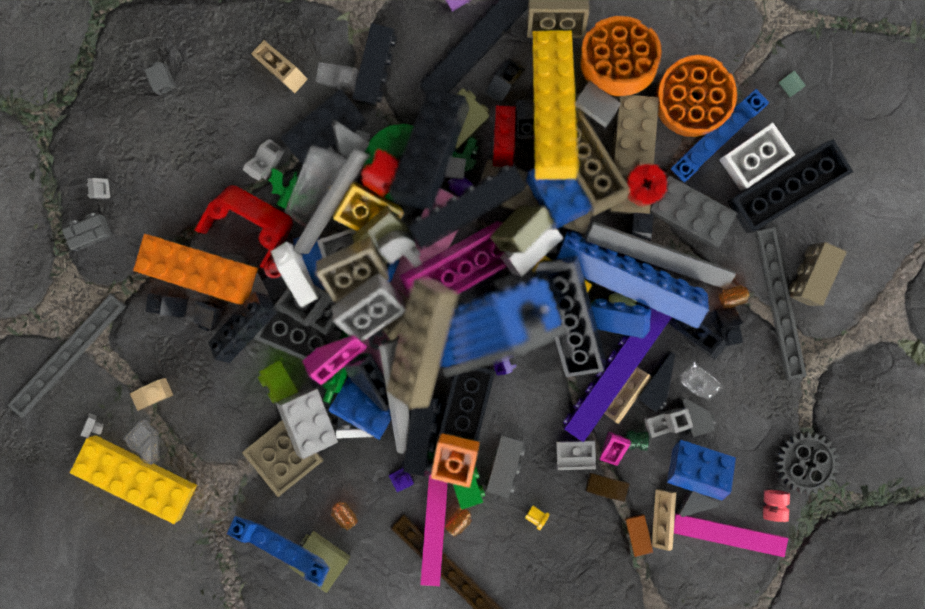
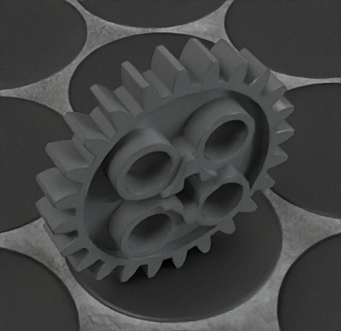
M805 431L804 435L797 432V438L790 435L791 441L784 440L786 446H779L782 453H776L780 457V460L775 461V463L780 465V467L776 468V471L782 472L779 478L785 479L783 483L786 486L790 485L791 490L794 491L797 488V492L802 494L803 490L807 495H810L811 490L817 494L818 488L825 491L824 485L831 486L829 480H836L833 473H839L835 469V466L840 465L839 462L835 461L839 455L833 453L836 448L833 446L829 447L832 442L829 440L825 441L826 437L822 435L818 437V434L815 432L812 435L808 431ZM803 446V454L798 455V449ZM822 452V458L817 461V454ZM798 465V472L793 474V467ZM816 470L817 476L812 479L811 474Z

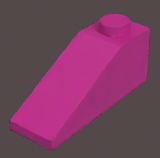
M354 335L317 348L303 360V363L309 375L322 385L367 347Z

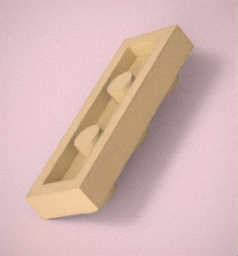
M636 367L604 414L619 424L649 382L651 376Z
M656 489L652 547L667 551L673 548L676 492Z

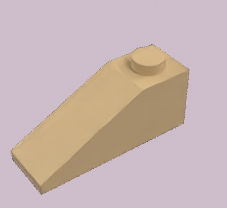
M265 40L251 53L294 93L308 80L296 66Z

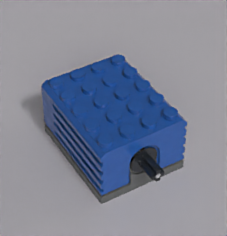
M536 278L525 282L526 287L523 283L472 302V307L470 304L459 307V312H457V309H454L440 360L441 367H445L443 369L445 377L516 356L566 333L564 325L560 326L562 320L559 319V312L555 308L556 304L552 300L551 291L548 290V283L544 280L538 282Z

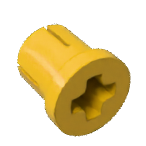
M532 505L525 519L536 525L540 531L550 514L544 513Z

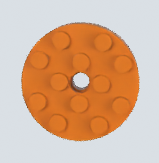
M614 16L597 22L595 27L587 32L584 37L580 59L582 73L588 82L591 81L609 95L628 96L638 93L653 81L657 73L661 58V43L654 30L647 28L636 18Z
M692 55L678 60L663 74L657 84L654 97L659 99L658 116L667 128L682 136L698 137L714 131L731 116L736 105L737 88L732 74L727 71L720 61L709 56ZM692 92L699 96V100L693 98Z

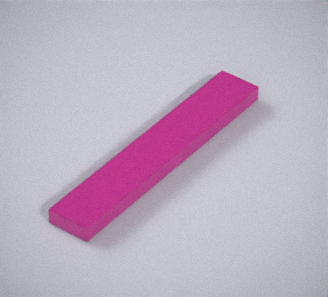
M429 475L420 585L440 586L448 482L432 479L431 475Z
M675 513V534L785 557L788 543L787 537L691 516L681 517L678 513Z

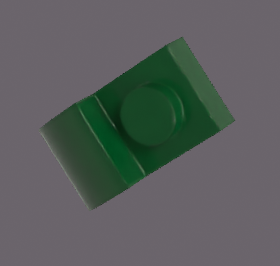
M471 137L463 155L454 151L451 157L466 159L464 174L472 171L477 164V160L472 159L471 156H476L479 146L476 145L477 140Z

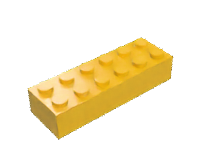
M96 435L86 438L70 471L71 474L172 524H175L182 518L197 487L196 484Z

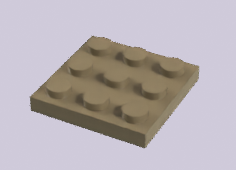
M283 420L242 452L277 497L323 461L318 452L304 459L296 455Z

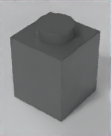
M156 62L145 69L150 85L158 95L177 88L169 68L164 63Z

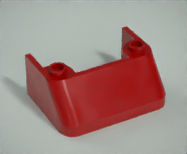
M230 185L210 202L195 231L207 234L215 219H223L229 210H232L263 228L259 235V241L261 245L269 249L260 265L261 268H264L267 261L274 259L271 251L284 244L293 228V219L288 214L235 185Z

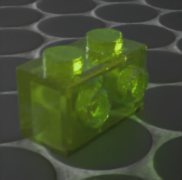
M280 360L259 371L260 376L257 378L262 387L267 386L269 390L267 395L272 404L298 393Z

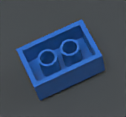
M535 169L528 172L526 182L539 206L549 211L550 217L554 222L551 225L553 230L588 214L592 205L577 179H536Z
M680 440L672 449L667 483L723 500L732 490L736 457Z

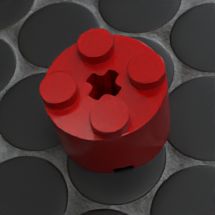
M379 149L373 157L374 162L372 165H367L364 168L361 182L381 197H384L385 194L389 193L400 161L386 151Z
M640 165L633 169L625 179L630 189L627 199L639 206H648L657 202L667 191L666 176L657 165ZM648 183V187L642 188L641 184Z

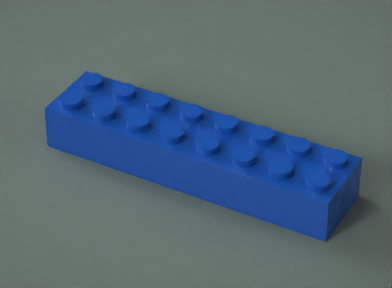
M567 231L558 249L556 259L578 255L584 278L695 328L699 327L709 310L708 293L704 289L690 286L685 280H677L665 271L659 272L647 263L641 264L631 256H624L611 249L587 242L586 238H583L578 232Z

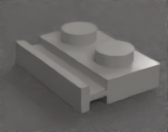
M585 440L584 442L556 441L557 470L596 469L595 440Z

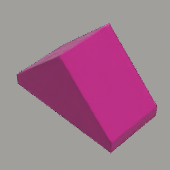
M608 432L599 460L617 466L630 446L631 441L626 437Z

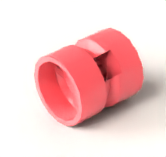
M764 490L766 506L763 507V518L776 522L789 521V509L786 506L790 504V493L781 490Z

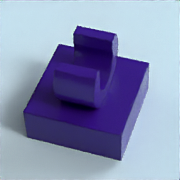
M509 358L494 362L493 366L496 375L499 376L513 372L512 369L516 367V364L511 365Z
M404 467L389 474L397 493L414 485L410 473L403 472Z

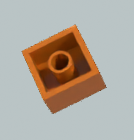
M442 433L437 446L431 478L470 487L480 442Z

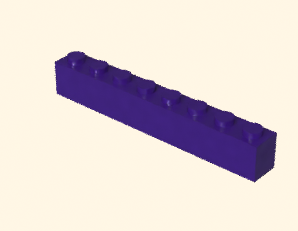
M643 306L646 309H651L650 331L644 338L629 335L622 336L618 342L619 347L616 352L612 351L607 358L608 363L604 371L596 373L597 378L594 383L590 382L588 384L584 397L579 398L574 404L575 410L573 413H568L562 423H564L563 428L582 442L586 440L670 321L671 316L649 306Z

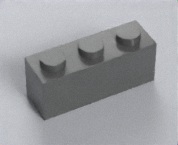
M500 434L486 492L509 498L510 493H514L516 482L513 481L514 476L519 474L521 464L518 463L519 458L524 456L526 445H523V439Z

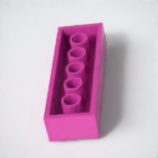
M497 221L422 262L418 267H413L399 275L408 297H410L414 279H433L460 294L507 267L500 257L505 252H501L490 237L503 223Z

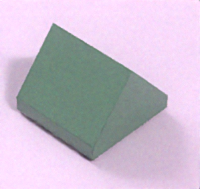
M795 71L778 82L789 97L806 86Z

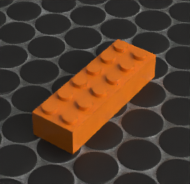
M148 234L143 236L133 269L135 272L236 304H243L250 297L258 268Z

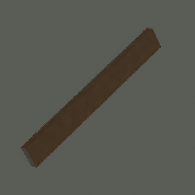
M403 514L391 527V530L423 559L424 532ZM442 551L441 578L473 609H503Z

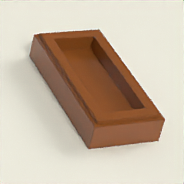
M641 514L625 518L634 557L653 553L645 515Z

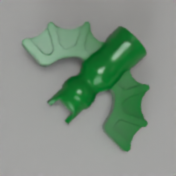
M272 168V175L268 181L273 186L272 193L280 195L277 205L290 211L293 203H296L299 208H302L307 203L314 204L315 199L321 195L311 188L304 194L298 195V189L301 188L305 176L299 178L296 176L297 172L290 179L289 186L284 188L283 173Z

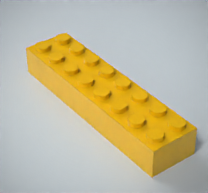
M572 30L533 31L532 58L536 179H576L578 159Z

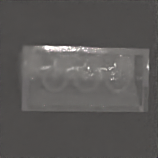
M311 146L285 212L306 228L347 160L339 154ZM330 220L328 221L327 225L325 226V228H324L323 230H326V229H327Z

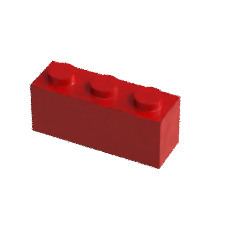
M496 105L493 166L505 167L507 165L512 167L516 109L514 106Z

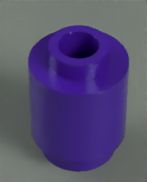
M465 177L464 179L451 178L447 182L450 185L448 189L458 197L463 196V191L474 185Z

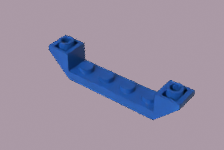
M755 89L734 108L731 116L720 127L700 139L676 162L671 170L685 183L705 161L751 118L755 117L769 102Z
M238 516L234 517L227 532L229 536L240 542L252 543L305 573L303 578L319 587L322 586L329 567L321 557L261 524Z

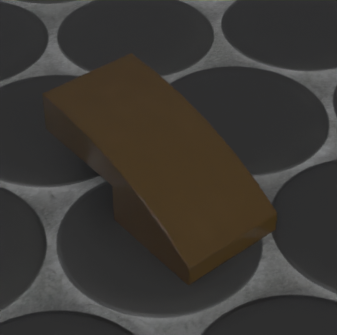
M590 472L585 491L625 502L629 483Z

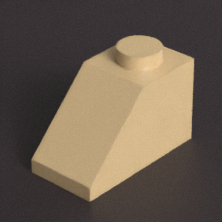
M164 378L143 386L130 393L137 411L173 396L167 379Z

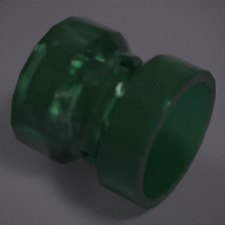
M627 431L626 438L631 441L627 450H634L635 448H639L641 451L648 450V432L641 431L636 433L635 431Z

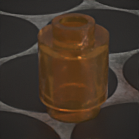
M741 284L723 290L719 294L722 307H728L729 309L747 303L750 297L748 289Z
M339 501L331 508L332 512L330 515L346 531L358 522L357 515L346 502L341 503Z
M458 508L446 521L445 529L454 537L458 534L460 535L473 521L471 519L472 514L467 509L461 510V508Z

